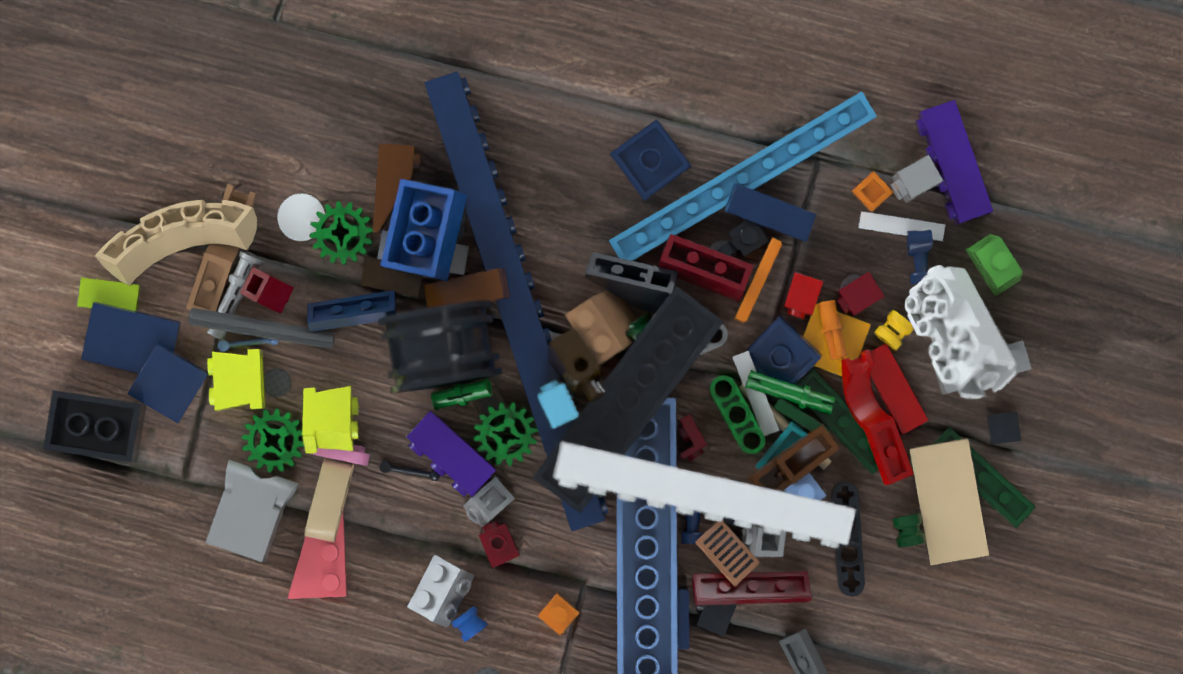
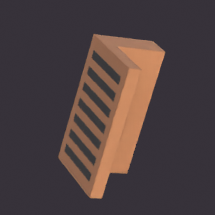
M723 520L722 522L716 521L695 541L734 587L760 564L757 558Z

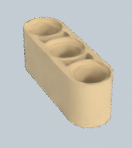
M324 458L306 524V537L335 542L352 479L354 463Z

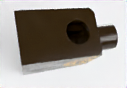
M574 327L551 341L549 344L548 362L572 395L575 396L583 392L589 402H594L603 396L605 392L598 383L601 368L577 329Z

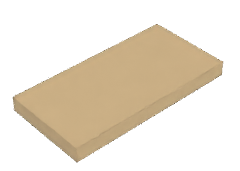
M968 438L910 448L930 565L988 556L989 551Z

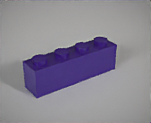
M955 100L921 111L918 114L919 120H916L917 129L921 137L926 136L929 147L925 148L926 154L930 156L943 179V182L937 186L940 192L945 191L948 203H945V209L949 219H954L956 225L992 213L993 208Z

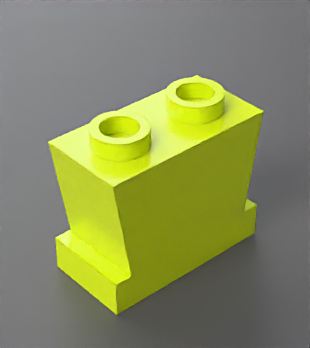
M248 350V356L212 352V358H208L207 367L208 375L213 376L214 386L209 388V403L214 405L215 411L249 404L250 409H265L263 350Z
M351 386L316 392L315 388H303L302 437L306 454L318 453V448L353 451V439L359 438L358 421H353L354 415H359L358 397L353 398Z

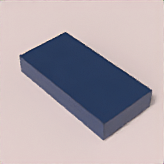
M677 588L678 649H689L688 588Z

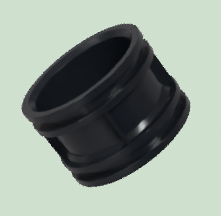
M490 300L430 307L378 319L379 326H385L386 332L380 334L381 341H388L393 371L387 373L388 379H394L395 386L390 387V393L397 394L502 375V368H495L494 361L500 360L499 353L492 354L487 324L493 322V316L486 315L485 309L491 307Z

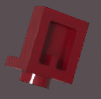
M689 414L680 419L682 426L677 429L685 443L691 441L694 445L679 454L681 460L687 457L690 462L705 453L702 448L707 446Z

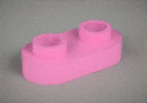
M353 445V451L318 448V453H310L368 466L370 454L365 453L366 447Z

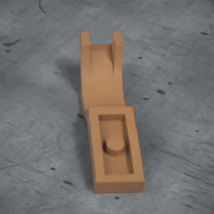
M227 184L223 200L254 207L257 193L250 192L248 195L234 190L235 185ZM209 244L204 253L186 309L198 308L218 311L229 274L241 248L224 244Z

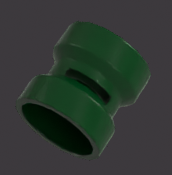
M921 513L892 518L894 528L899 531L896 538L898 548L926 543L925 533L919 527L923 522Z

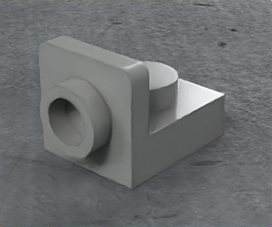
M495 477L471 497L463 507L469 519L483 527L515 498Z

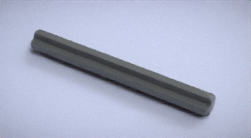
M191 308L188 323L193 326L325 349H332L335 339L334 333L330 331L319 330L310 332L307 327L198 308Z

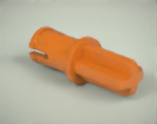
M835 300L817 304L823 327L821 334L825 336L831 360H839L847 356L841 331L844 329V326L840 325Z

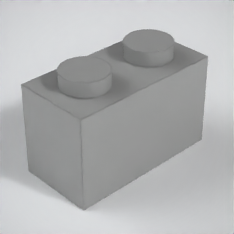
M928 155L897 172L891 178L893 183L890 186L897 199L903 198L906 204L943 182V179Z

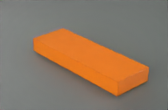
M773 237L770 240L734 320L741 323L747 322L782 246L781 241Z

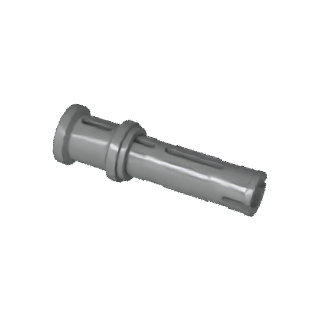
M240 251L239 256L241 258L234 273L229 274L228 281L230 285L217 312L226 313L233 299L227 314L236 315L244 295L240 294V291L253 267L258 269L259 266H263L264 261ZM209 328L207 333L224 340L227 331Z

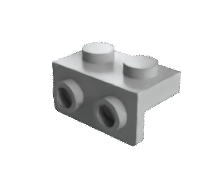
M434 555L407 607L434 623L448 627L456 617L462 599L469 592L474 575Z

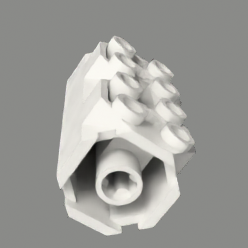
M941 265L932 267L927 272V276L910 289V296L905 300V309L917 335L928 336L933 342L930 345L929 355L932 358V364L940 380L944 383L955 384L963 398L979 399L986 396L984 390L992 388L993 392L1001 390L1016 375V369L1014 368L1016 363L967 271L964 268L948 266L943 268Z

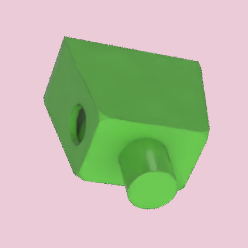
M989 234L966 249L967 254L995 297L1021 281L1023 272L1000 236Z

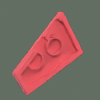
M344 509L335 542L305 536L287 599L347 596Z

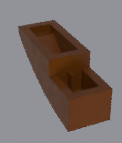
M505 268L423 285L427 308L470 301H495L510 297Z
M820 425L769 460L746 479L751 485L783 491L791 484L794 485L840 448L825 427Z

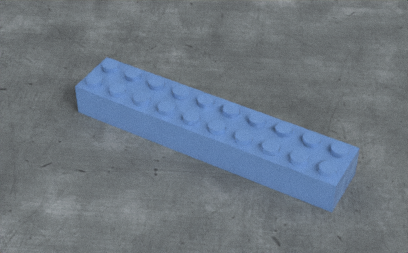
M667 398L624 456L676 467V398ZM616 492L617 674H677L676 506L665 504L664 509L646 505L647 499L636 497L635 502L617 498L618 493Z

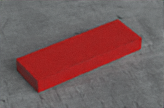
M885 343L870 351L874 362L870 378L889 413L894 418L900 433L903 435L929 421L887 344Z

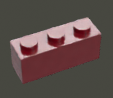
M670 234L658 267L678 271V279L740 302L754 265Z

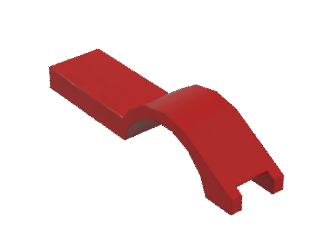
M862 351L861 357L850 360V357L842 359V382L846 404L853 418L866 433L884 485H891L914 475L895 420L882 410L872 391L870 374L874 362L870 351Z

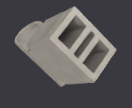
M229 459L226 470L225 490L205 543L260 562H266L283 510L297 490L299 483L279 476L261 478L252 467Z

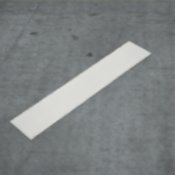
M861 211L859 228L906 236L907 231H926L931 229L933 240L943 241L945 224Z
M749 351L733 356L744 388L746 381H748L747 378L750 370L756 372ZM745 388L764 436L779 431L765 393Z

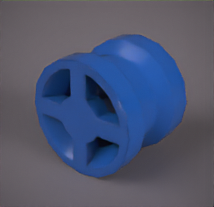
M475 606L451 622V625L454 628H458L462 633L461 638L464 642L488 625L485 620L479 618L477 615L478 610Z

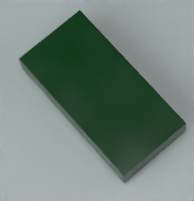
M781 398L777 399L773 408L810 431L823 425Z

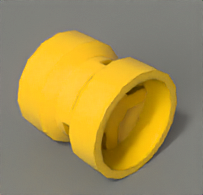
M892 310L887 315L886 323L878 326L874 334L890 348L897 351L902 345L904 336L910 335L914 328L906 318Z

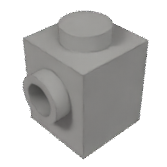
M752 523L751 528L743 527L742 542L754 556L783 557L786 531L781 530V534L776 535L764 532V526Z

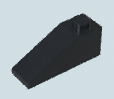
M592 252L585 272V278L638 309L653 313L659 310L674 290L678 277V271Z

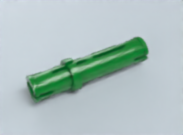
M750 370L745 388L796 403L802 409L808 407L827 413V415L831 414L835 397L810 390L811 387L806 385L803 388Z

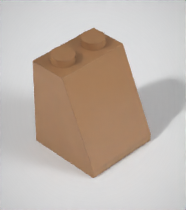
M607 290L588 299L565 314L566 320L572 329L574 327L577 329L599 366L635 342L632 336L627 337L626 331L630 329L629 325L637 320L623 299Z

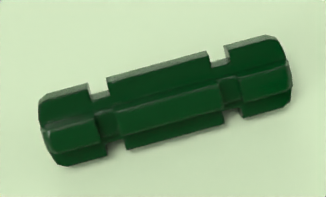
M651 312L645 313L629 325L630 329L626 331L627 337L632 336L633 341L638 338L653 318Z

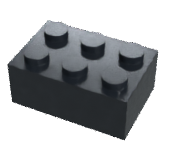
M53 390L43 449L137 463L146 405Z

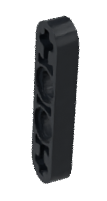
M843 481L833 487L831 503L843 505V500L837 498V492H841L843 486L847 487V491H852L853 497H849L847 501L848 507L854 506L856 510L854 516L855 527L850 533L848 545L856 548L857 557L852 562H845L841 558V550L847 545L839 543L838 548H835L837 585L841 593L854 597L858 596L865 587L859 493L854 484ZM859 565V571L852 570L853 578L859 580V585L854 586V591L850 592L848 587L843 586V581L848 580V571L841 572V566L853 567Z

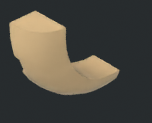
M204 200L182 202L159 209L140 218V224L131 228L126 233L123 231L117 233L95 256L113 276L130 286L151 265L170 254L186 248L206 244H224L247 250L257 230V217L252 207L233 201L222 200V203H206Z

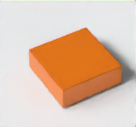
M875 171L851 191L871 213L893 193Z

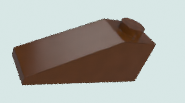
M379 143L372 231L374 234H381L392 216L400 179L413 181L415 171H420L421 154L416 153L415 146Z

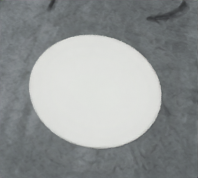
M295 194L288 197L281 204L278 211L280 229L287 237L296 241L312 239L309 237V234L316 232V228L310 224L311 222H319L320 218L316 215L317 211L325 214L323 206L316 198L308 194Z

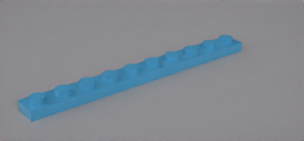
M860 92L610 239L609 243L618 258L634 261L668 241L670 234L676 236L726 207L734 184L754 190L875 119L877 116L863 92Z

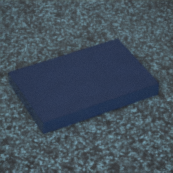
M93 302L81 360L139 373L157 343L175 352L181 322L100 302Z

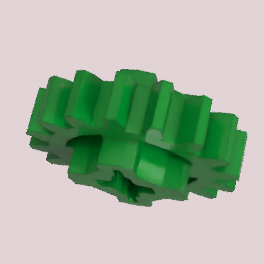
M337 201L335 209L326 204L327 212L323 214L317 211L316 215L320 218L319 222H311L310 224L316 228V232L309 234L310 238L317 239V242L312 246L313 249L322 248L320 257L324 259L330 255L331 264H335L337 258H339L342 265H347V258L350 257L354 262H358L356 254L360 252L366 255L367 251L363 248L364 245H372L373 243L372 240L367 238V234L373 233V228H366V224L371 221L370 217L361 218L364 210L360 207L353 211V203L351 202L347 204L346 208H343L342 203ZM346 214L354 217L360 226H351L347 223ZM334 216V222L330 227L323 228L327 220ZM341 224L345 230L349 231V234L344 235L343 246L340 238L334 236V232L339 231ZM355 238H360L356 247L349 251L351 242ZM324 241L336 243L337 252L330 250Z
M500 401L499 409L495 410L489 405L488 415L479 414L483 422L482 424H474V428L480 431V434H476L473 437L474 441H482L477 450L479 452L487 451L485 455L487 461L494 456L496 457V465H500L502 459H506L508 466H512L513 458L516 457L518 461L522 462L523 457L521 454L523 452L527 454L532 453L528 445L529 443H537V439L532 437L531 434L538 430L536 426H529L534 418L532 415L524 417L525 407H521L516 411L515 402H511L509 408H505L503 402ZM504 415L503 420L498 423H490L495 417ZM516 417L523 423L525 432L516 429L514 425ZM505 427H509L510 432L514 435L507 436L506 440H502L501 435L497 432L504 431ZM486 435L493 437L497 442L495 450L488 444ZM516 443L521 444L516 450L507 452L508 448Z
M267 409L263 410V418L254 415L255 424L245 425L250 431L249 435H242L241 437L248 441V445L242 448L243 451H251L252 453L247 460L251 462L257 459L256 468L261 469L264 465H267V470L270 473H273L275 466L278 467L280 472L285 471V463L294 467L296 464L293 457H303V454L298 451L299 447H304V442L300 441L302 430L298 431L296 428L301 423L300 420L291 422L292 413L287 412L282 417L280 409H275L272 416ZM280 421L285 425L279 429H273L267 422ZM257 431H259L261 434L260 444L256 447L255 436ZM268 433L275 436L280 435L281 438L278 440L280 448L268 446L270 442ZM293 434V447L290 451L287 447L288 437ZM272 452L276 453L281 459L272 461L263 456Z

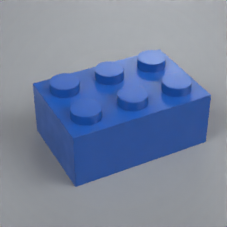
M400 179L380 266L447 281L467 195L452 189Z

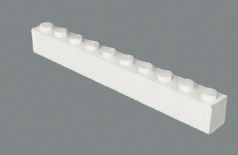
M563 441L560 444L553 474L554 478L560 479L559 485L576 489L578 483L589 486L588 492L606 495L607 490L618 493L617 498L635 502L636 497L647 499L646 505L663 509L665 504L677 506L676 512L693 515L694 510L705 512V518L722 522L723 517L735 519L734 525L751 528L752 523L764 526V532L780 535L781 530L793 532L792 538L809 542L811 536L822 539V545L838 548L839 543L848 545L856 511L851 507Z

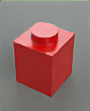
M795 272L782 307L788 309L787 315L804 320L805 315L812 316L823 281Z

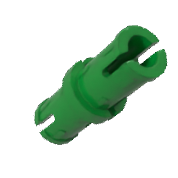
M488 378L465 385L463 382L457 383L453 388L432 392V405L435 410L457 404L465 406L468 405L469 401L491 397L493 395L492 386Z

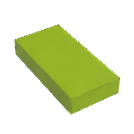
M81 277L77 307L92 309L93 302H100L138 311L141 285L130 284L128 286L121 282Z

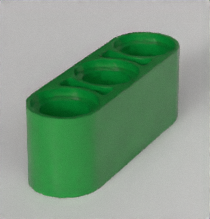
M728 376L716 377L709 386L710 396L738 447L746 454L760 452L765 445V437L734 380ZM718 381H726L731 387L730 394L725 398L719 397L715 393V385ZM735 406L742 408L745 412V418L739 424L733 423L729 418V411ZM749 432L755 433L759 438L758 446L752 450L746 448L743 443L744 436Z

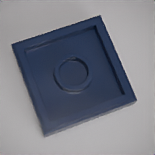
M657 119L610 153L612 159L643 201H646L692 167Z
M781 315L746 350L749 351L757 373L794 385L823 356Z
M157 343L127 394L172 421L179 423L206 379L208 372L162 344Z

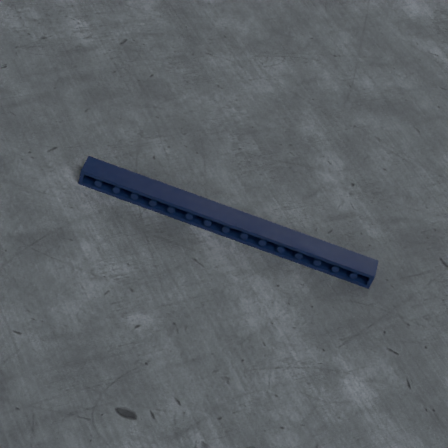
M457 71L424 83L459 190L467 195L465 209L485 270L505 268L510 297L496 300L546 456L548 457L577 418L553 429L537 396L543 393L541 387L555 380L560 385L556 371L548 362V346L552 338L549 329H542L539 318L544 317L540 301H533L530 290L535 289L530 272L524 273L521 262L526 261L521 244L515 246L511 235L517 233L512 216L506 218L503 206L508 205L503 188L497 190L493 180L499 177L494 161L487 162L484 151L488 150L489 146L485 134H478L475 123L480 122L476 106H469L466 95L471 94L466 77L460 78ZM596 493L581 514L561 500L571 532L605 521L604 514L609 513L604 496L598 498Z

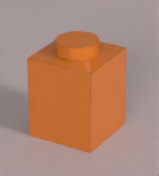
M557 592L541 610L538 617L556 633L561 635L580 611Z

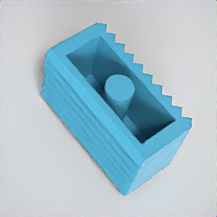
M557 380L541 387L543 393L537 395L553 429L577 418L579 412H576L577 407L573 406L574 401H571V396L568 395L569 391L565 390L566 385H559Z

